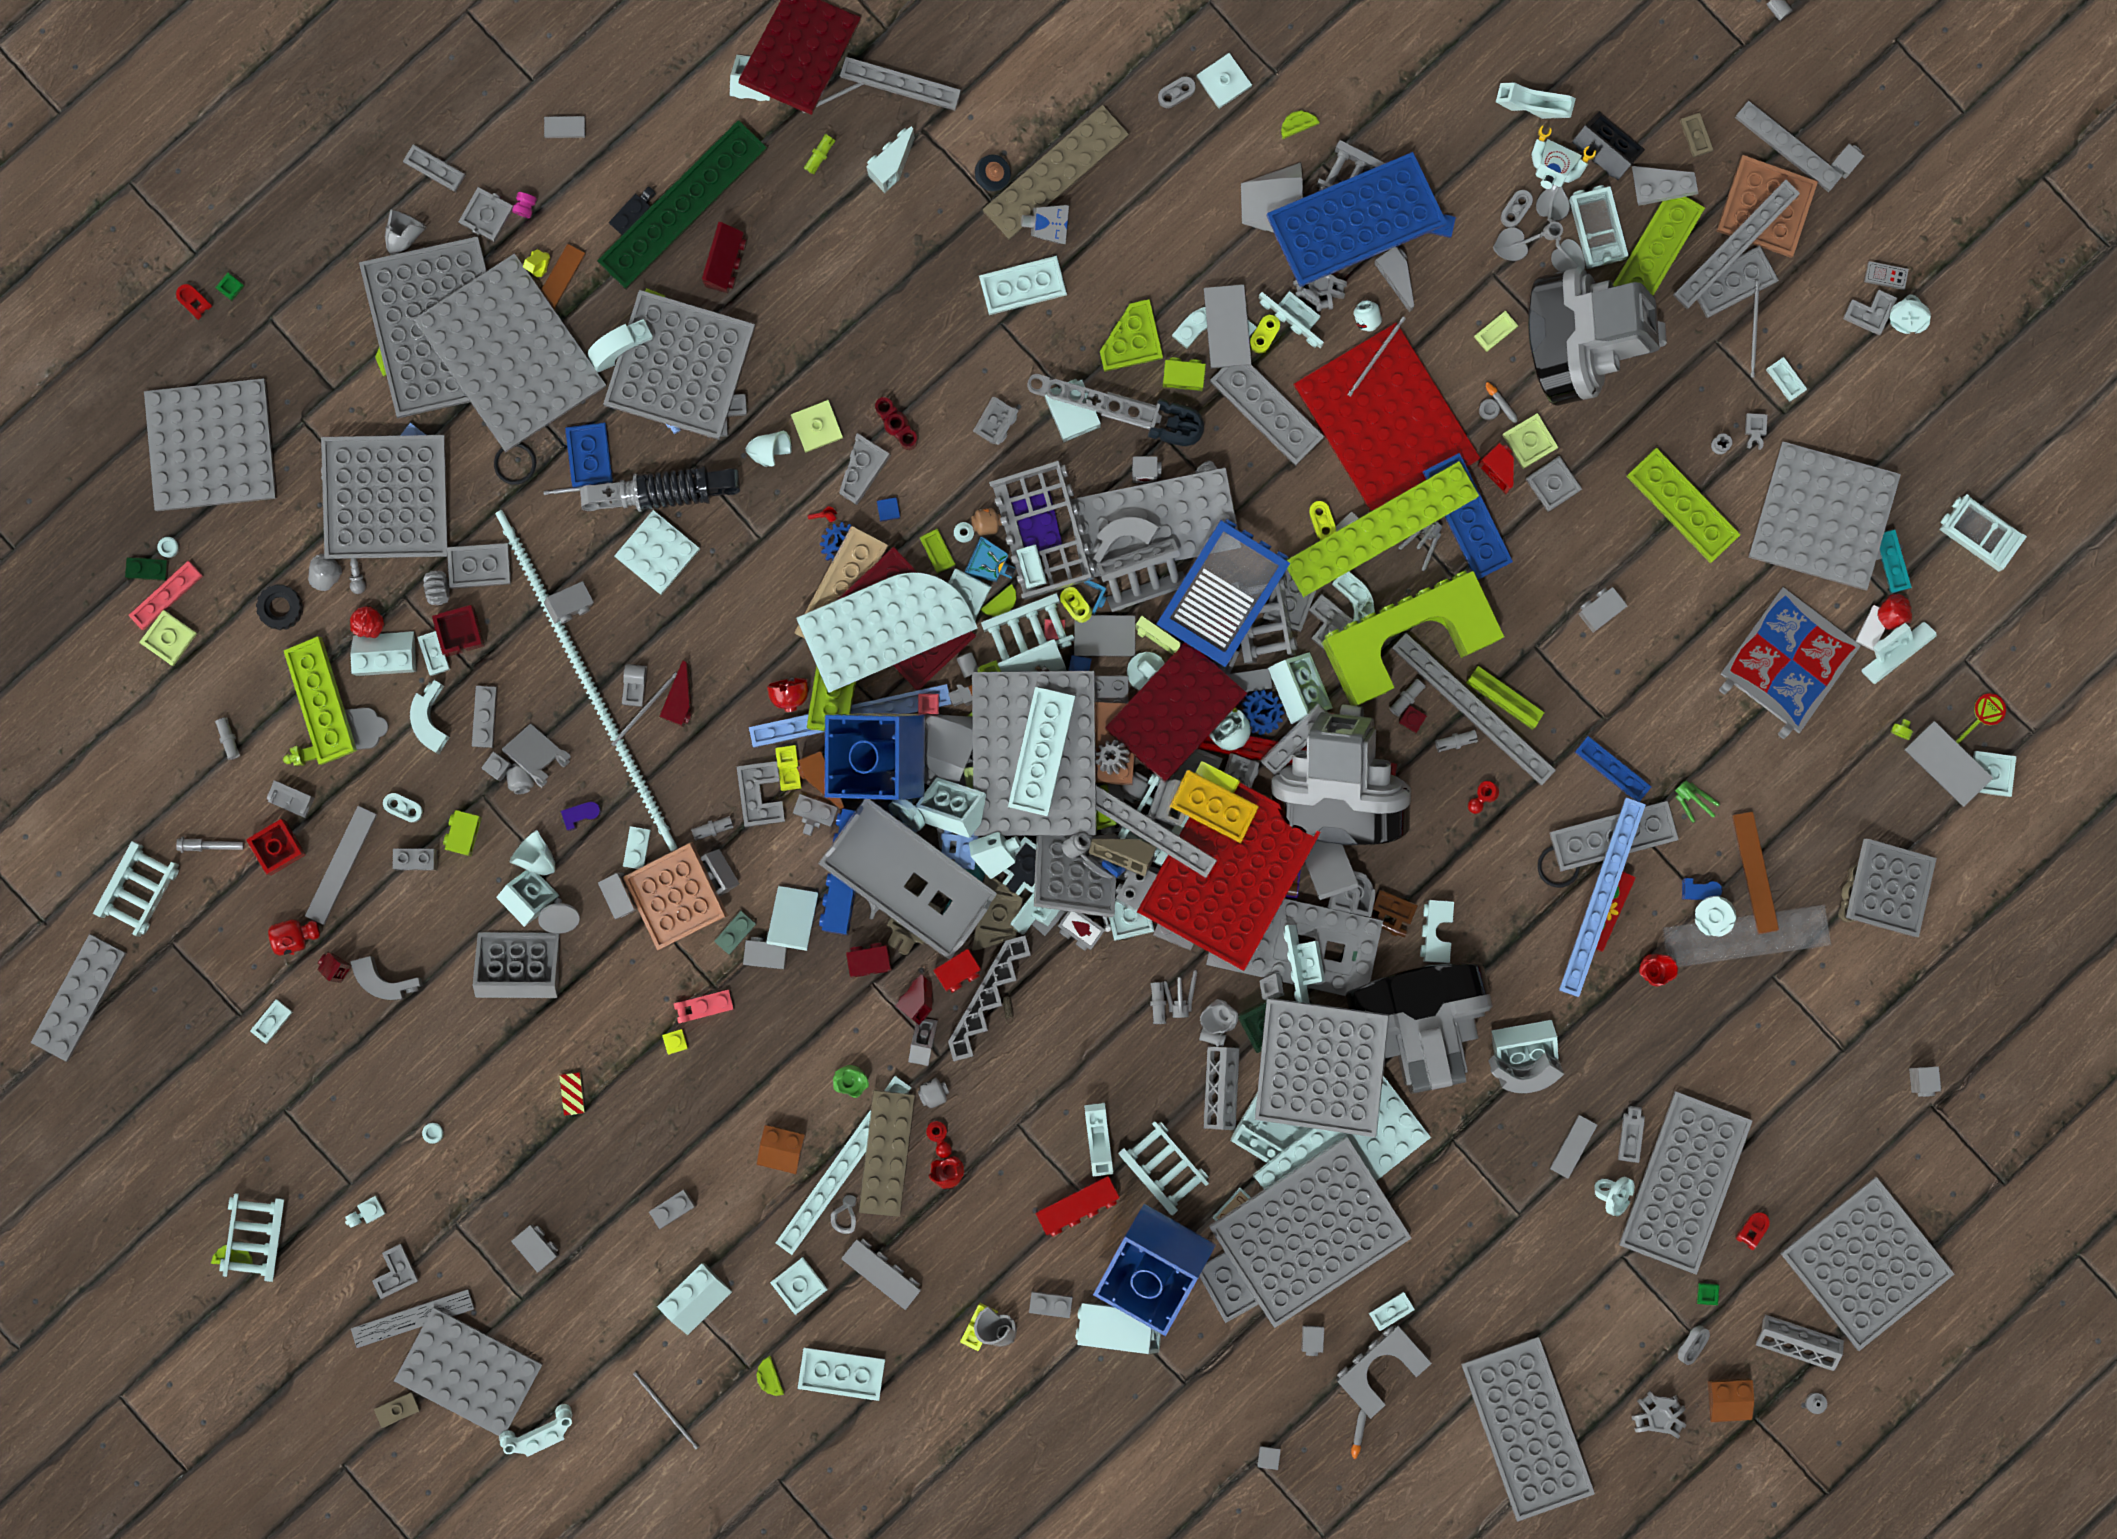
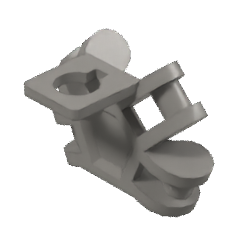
M1330 274L1309 283V289L1307 290L1304 286L1299 287L1297 280L1293 281V285L1297 289L1295 296L1306 298L1315 305L1316 311L1319 312L1324 308H1328V310L1333 309L1332 296L1344 299L1345 293L1343 291L1344 287H1347V282ZM1333 284L1336 285V290H1332ZM1326 295L1327 300L1320 301L1319 296Z
M1649 1391L1647 1393L1648 1396L1642 1400H1637L1645 1413L1631 1416L1632 1420H1635L1636 1423L1635 1432L1649 1430L1668 1433L1679 1439L1681 1429L1687 1425L1676 1418L1686 1408L1684 1405L1681 1406L1679 1404V1398L1676 1395L1667 1398L1655 1396ZM1653 1402L1656 1406L1649 1410L1647 1406ZM1669 1407H1672L1674 1409L1673 1413L1670 1411ZM1648 1418L1649 1425H1644L1643 1419Z

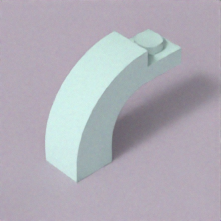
M644 319L628 326L624 324L596 341L589 349L588 357L596 372H601L615 366V360L625 351L651 340L652 334Z
M434 680L433 683L430 682L426 686L424 697L416 693L411 705L410 720L413 731L420 742L430 750L440 754L450 737L436 729L431 721L430 712L432 705L444 688L442 684Z
M1105 1103L1085 1105L1093 1176L1113 1174Z

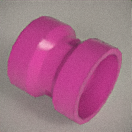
M518 192L516 197L518 202L513 206L512 212L525 218H531V206L536 204L537 198L523 192Z

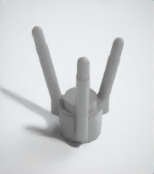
M1434 522L1409 536L1399 546L1400 550L1403 549L1421 532L1424 537L1417 545V549H1420L1427 539H1433L1422 571H1425L1436 543L1441 536L1439 532L1442 526L1438 522Z
M1196 970L1193 971L1187 1004L1186 1000L1182 999L1181 977L1177 978L1178 1001H1174V1005L1166 981L1163 982L1169 1004V1012H1173V1018L1189 1017V1012L1192 1011V999L1197 977Z

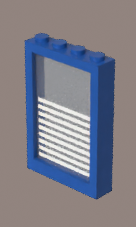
M1228 519L1225 522L1220 520L1156 624L1224 667L1227 666L1290 565V562L1287 561L1288 556L1280 551L1277 554L1270 550L1272 546L1262 540L1260 543L1253 540L1254 535L1246 530L1238 531L1235 529L1237 525Z

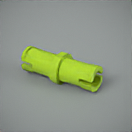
M824 134L817 148L813 149V154L804 166V169L815 175L822 161L826 160V155L835 143V140Z

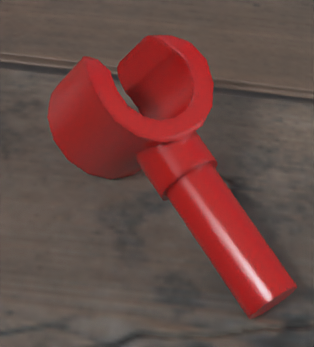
M828 506L823 512L809 514L808 519L825 517L829 522H833L836 520L835 515L837 512L833 507Z

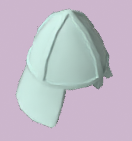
M783 430L773 434L757 436L748 443L745 449L747 454L758 464L764 467L774 466V455L791 453V441L788 433Z
M537 830L532 832L519 845L509 860L510 863L534 874L548 875L555 872V861L552 852Z

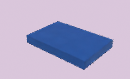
M606 423L566 427L572 487L613 483Z

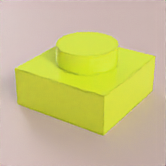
M683 1029L662 1035L668 1055L688 1049Z

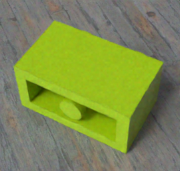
M1174 357L1165 360L1162 387L1203 391L1206 364H1202L1200 360L1182 362V359Z
M455 810V813L451 814L449 819L450 832L449 834L446 833L443 845H445V850L471 857L482 817Z

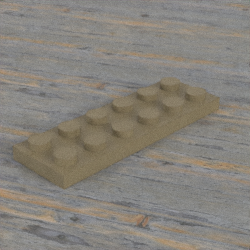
M873 1090L859 1213L900 1217L914 1094Z

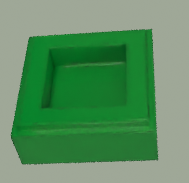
M227 273L215 288L233 301L244 288V285Z
M1698 1283L1697 1304L1718 1306L1719 1285Z

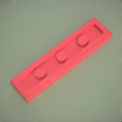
M187 561L131 612L129 617L144 631L158 618L163 610L166 611L199 581L203 575L190 561Z

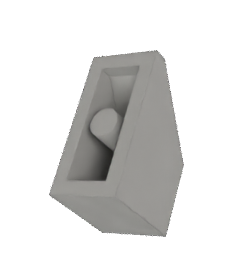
M925 1018L920 1026L916 1023L908 1062L929 1066L937 1020Z

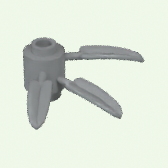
M1076 833L1063 842L1062 849L1069 858H1076L1080 855L1085 860V866L1096 874L1109 879L1113 875L1093 858L1083 853L1089 849L1092 839H1119V837H1117V834L1089 837L1085 833Z

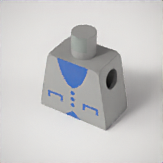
M1069 206L1033 208V216L1022 215L1021 227L1031 228L1032 237L1058 244H1066Z

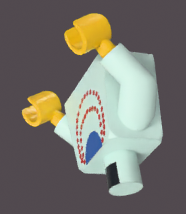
M1541 126L1538 130L1540 137L1536 140L1532 151V160L1534 167L1537 168L1536 176L1542 179V187L1551 189L1553 184L1561 187L1565 182L1570 183L1578 179L1588 166V160L1595 157L1596 150L1592 156H1588L1586 152L1590 146L1584 149V157L1580 159L1582 155L1549 139L1545 142V138L1551 134L1552 130L1549 128L1548 134L1544 135L1542 133L1543 126Z

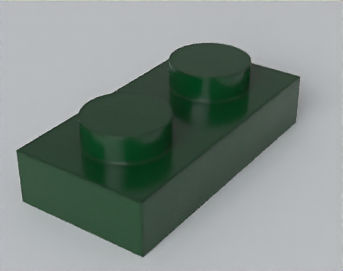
M127 557L125 578L166 581L169 561Z

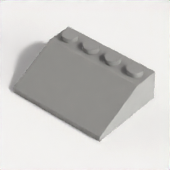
M478 932L473 976L475 997L557 998L559 983V933Z

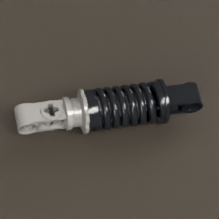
M706 466L695 469H686V475H684V470L681 469L678 471V476L676 471L672 470L670 472L671 477H669L667 471H664L663 478H661L660 472L655 473V478L652 473H649L648 476L647 474H633L632 481L620 480L618 483L586 485L580 488L581 508L585 511H595L615 507L628 508V506L633 505L640 512L644 509H653L654 507L657 509L661 508V506L666 508L669 504L671 507H675L677 504L683 506L684 503L691 505L692 501L695 504H710L711 496L735 495L740 492L739 471L736 469H726L708 472Z

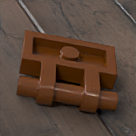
M1380 890L1373 905V910L1379 912L1378 917L1376 918L1371 915L1369 918L1382 920V929L1391 932L1390 934L1393 936L1399 935L1405 938L1407 930L1401 928L1402 922L1411 924L1418 905ZM1385 915L1396 919L1395 924L1384 921Z

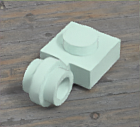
M374 1196L357 1206L361 1212L360 1214H357L355 1211L346 1216L347 1221L345 1223L352 1228L360 1224V1218L363 1217L368 1224L385 1215L386 1212L378 1197Z

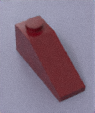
M682 660L659 717L684 727L685 723L689 724L693 713L690 712L688 663Z
M328 952L327 955L323 954L318 961L320 966L317 970L328 981L342 983L352 965L335 954Z

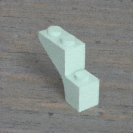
M1501 83L1496 103L1511 111L1527 110L1542 119L1571 118L1576 98L1569 95L1532 90L1517 83Z

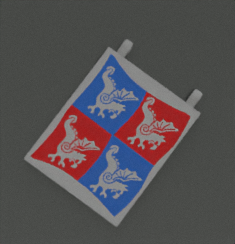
M1782 587L1721 672L1726 681L1719 691L1725 695L1733 685L1738 687L1785 723L1778 733V736L1785 739L1792 730H1795L1797 733L1802 731L1861 645Z

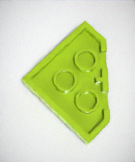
M1149 299L1129 304L1122 318L1101 348L1100 357L1104 372L1163 359Z

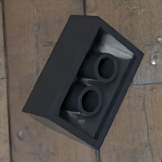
M1600 111L1583 127L1572 141L1581 152H1584V149L1590 146L1586 152L1588 156H1592L1596 150V155L1591 160L1595 164L1600 165L1607 171L1609 176L1616 180H1619L1645 151L1642 146Z

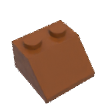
M765 1125L760 1142L757 1165L797 1174L806 1134Z
M1743 1378L1708 1381L1710 1422L1752 1420L1754 1408L1753 1380Z

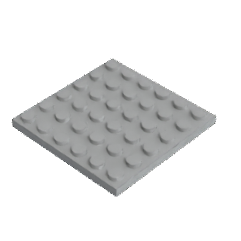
M639 290L628 325L644 319L652 334V339L630 348L618 356L603 405L720 440L755 324Z
M265 379L144 391L155 511L277 499Z
M445 435L321 437L325 559L448 557Z
M1782 442L1749 558L1867 591L1901 474Z
M1268 998L1255 1120L1376 1137L1390 1015Z
M1874 1177L1780 1253L1857 1351L1863 1349L1954 1275L1952 1270L1877 1177Z

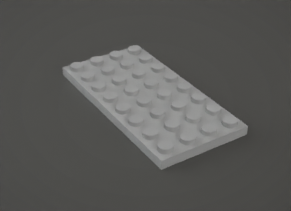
M1226 468L1072 499L1073 504L1076 503L1079 510V515L1077 516L1078 523H1082L1085 534L1082 535L1084 543L1087 542L1091 554H1088L1089 561H1093L1096 573L1093 574L1094 577L1100 576L1097 568L1099 562L1093 559L1095 556L1093 551L1098 543L1102 544L1103 542L1097 538V535L1106 525L1117 519L1125 517L1144 518L1160 526V529L1151 544H1147L1129 535L1119 538L1112 545L1104 561L1174 538L1180 556L1175 557L1174 561L1198 557L1220 520L1225 522L1228 519L1237 525ZM1223 531L1210 554L1242 548L1241 542ZM1077 544L1076 546H1077L1078 556H1079V559H1081L1082 556H1081V553H1080L1079 546H1078V544ZM1080 563L1082 576L1087 575L1084 563Z
M1674 1092L1619 1245L1697 1275L1752 1120Z
M1539 1337L1461 1364L1517 1522L1595 1494Z

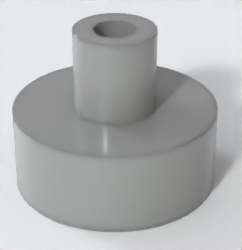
M1811 1393L1805 1400V1406L1811 1413L1820 1414L1826 1410L1827 1400L1822 1394Z

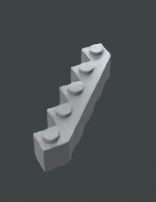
M1026 936L1007 940L1002 946L948 1041L954 1062L974 1056L969 1036L988 1031L983 1011L1002 1006L997 986L1017 981L1011 961L1031 956Z

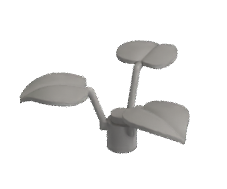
M1553 185L1551 189H1546L1537 199V213L1542 217H1548L1547 220L1550 222V224L1544 227L1543 232L1524 240V234L1521 230L1515 227L1507 228L1499 234L1493 246L1497 255L1509 261L1520 260L1528 253L1526 243L1544 236L1547 240H1556V247L1558 249L1554 250L1551 255V261L1555 269L1562 273L1576 267L1585 269L1582 250L1575 241L1566 239L1561 245L1559 244L1563 227L1556 220H1561L1567 216L1570 207L1563 187Z

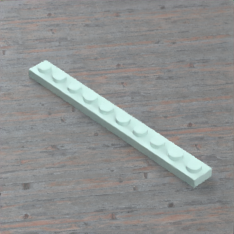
M894 1076L884 1091L908 1094L912 1087ZM871 1110L776 1241L777 1245L793 1255L865 1154Z

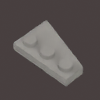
M1632 166L1638 206L1698 194L1694 172Z
M857 433L854 448L850 454L849 465L845 471L839 492L840 495L858 505L891 455Z

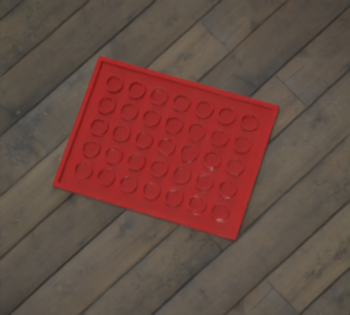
M1397 322L1293 384L1370 512L1425 481L1426 478L1422 471L1460 453L1466 467L1480 460L1476 450L1400 328L1359 386L1354 390L1352 396L1347 395L1396 327Z
M1239 782L1234 794L1259 806L1242 842L1239 843L1189 817L1179 836L1217 859V862L1208 877L1205 878L1168 855L1137 913L1245 971L1321 833L1319 830L1322 827Z

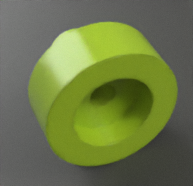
M1903 719L1901 725H1893L1891 732L1903 739L1910 740L1913 731L1908 729L1911 722Z

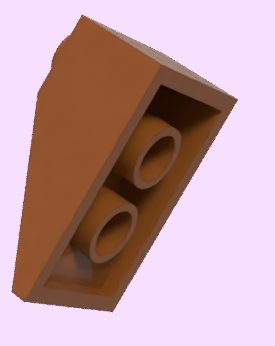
M820 751L798 760L800 765L797 766V769L802 779L806 778L813 787L825 796V757ZM827 798L841 811L846 809L842 798Z

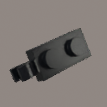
M648 186L640 197L635 193L608 223L623 235L650 208L647 203L656 195L655 191Z

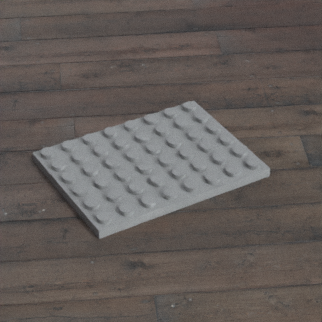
M478 237L359 262L397 418L469 403V399L414 322V318L486 272Z
M515 254L414 318V322L505 453L606 387L602 378Z
M1095 671L972 672L973 789L986 794L982 821L974 832V836H987L996 832H1000L1002 836L1074 835L1076 833L1097 835ZM1035 687L1076 696L1049 816L1008 807Z
M1347 1136L1209 1225V1228L1274 1328L1411 1239Z

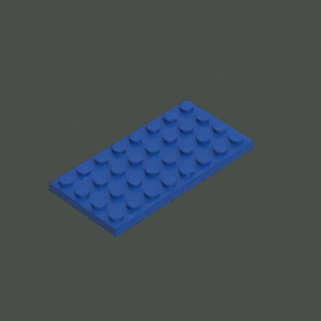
M1413 152L1273 210L1266 215L1299 287L1425 235L1447 224Z

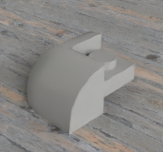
M1353 871L1359 887L1330 896L1328 908L1371 917L1375 900V889H1373L1366 875Z

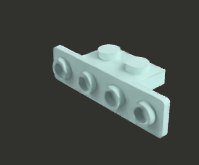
M1290 291L1279 304H1276L1263 292L1259 294V299L1261 300L1259 303L1267 310L1271 308L1276 312L1275 316L1280 321H1287L1292 325L1290 328L1296 334L1300 335L1302 333L1307 337L1306 341L1312 347L1316 348L1318 346L1321 349L1324 342L1310 331L1320 319V315Z
M1925 622L1912 631L1906 623L1902 624L1873 647L1877 658L1863 668L1862 673L1873 684H1876L1937 636L1936 632Z
M1033 893L1013 919L1011 925L1020 934L1024 935L1035 919L1048 926L1060 910L1034 907Z
M1285 925L1284 938L1289 948L1287 956L1292 965L1291 978L1296 988L1294 993L1296 1002L1310 1003L1307 985L1325 982L1318 941L1299 944L1296 925Z

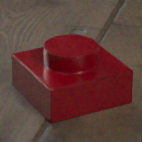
M1409 706L1399 724L1416 734L1427 716Z

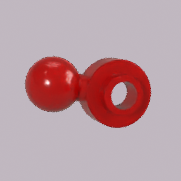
M1490 781L1482 782L1477 790L1478 798H1472L1468 802V810L1473 814L1482 812L1485 801L1493 802L1498 798V786ZM1492 789L1491 795H1488V791Z
M938 1121L930 1123L926 1134L931 1141L937 1143L936 1154L940 1158L949 1157L952 1148L949 1143L944 1141L947 1137L946 1126ZM935 1128L940 1129V1133L938 1135L933 1134V1130Z

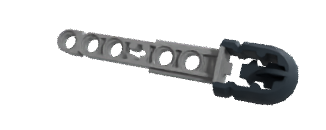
M1040 374L1032 375L1027 382L1028 390L1040 396H1045L1046 394L1051 399L1102 413L1101 416L1149 429L1148 437L1153 439L1160 437L1162 441L1178 446H1190L1197 443L1204 433V421L1196 410L1176 403L1169 405L1168 401L1159 399L1156 405H1152L1111 392L1106 394L1057 379L1049 380L1050 377ZM1033 379H1039L1042 382L1040 389H1034L1031 386ZM1054 384L1059 385L1062 389V392L1058 395L1052 394L1050 387ZM1072 390H1077L1081 393L1079 400L1071 399L1070 392ZM1085 393H1088L1087 398L1093 399L1094 396H1097V400L1100 403L1094 406L1091 400L1086 399L1085 403H1082ZM1112 401H1116L1120 405V409L1116 412L1109 409V403ZM1130 407H1136L1139 410L1137 417H1131L1128 414ZM1159 410L1166 414L1176 415L1173 418L1169 417L1166 427L1170 428L1171 432L1163 428H1154L1155 424H1160L1162 415H1159Z

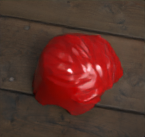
M1892 594L1878 609L1877 616L1886 629L1893 630L1904 623H1911L1912 607L1909 600L1903 595Z
M360 607L350 617L351 632L358 637L377 638L383 630V617L373 607Z
M1649 954L1643 958L1639 973L1649 984L1659 987L1677 977L1678 966L1676 961L1670 956Z
M951 1156L943 1161L936 1159L931 1163L929 1178L943 1189L953 1188L964 1176L963 1163L956 1156Z

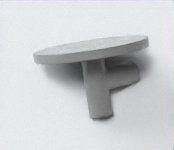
M557 898L554 900V904L548 905L540 911L538 921L539 925L550 933H566L578 925L579 913L573 906L564 904L562 899Z

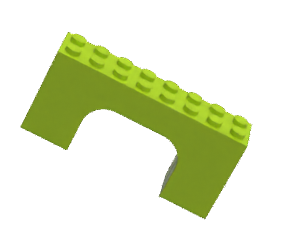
M1466 570L1452 577L1450 582L1447 578L1434 585L1435 589L1425 588L1415 594V598L1410 595L1398 602V606H1394V604L1382 608L1378 615L1373 612L1362 618L1361 623H1358L1356 620L1343 627L1344 630L1341 632L1339 629H1336L1325 635L1326 639L1321 643L1350 705L1359 706L1395 688L1382 662L1381 647L1386 639L1426 621H1435L1442 624L1448 630L1461 658L1504 638L1474 571L1469 573Z

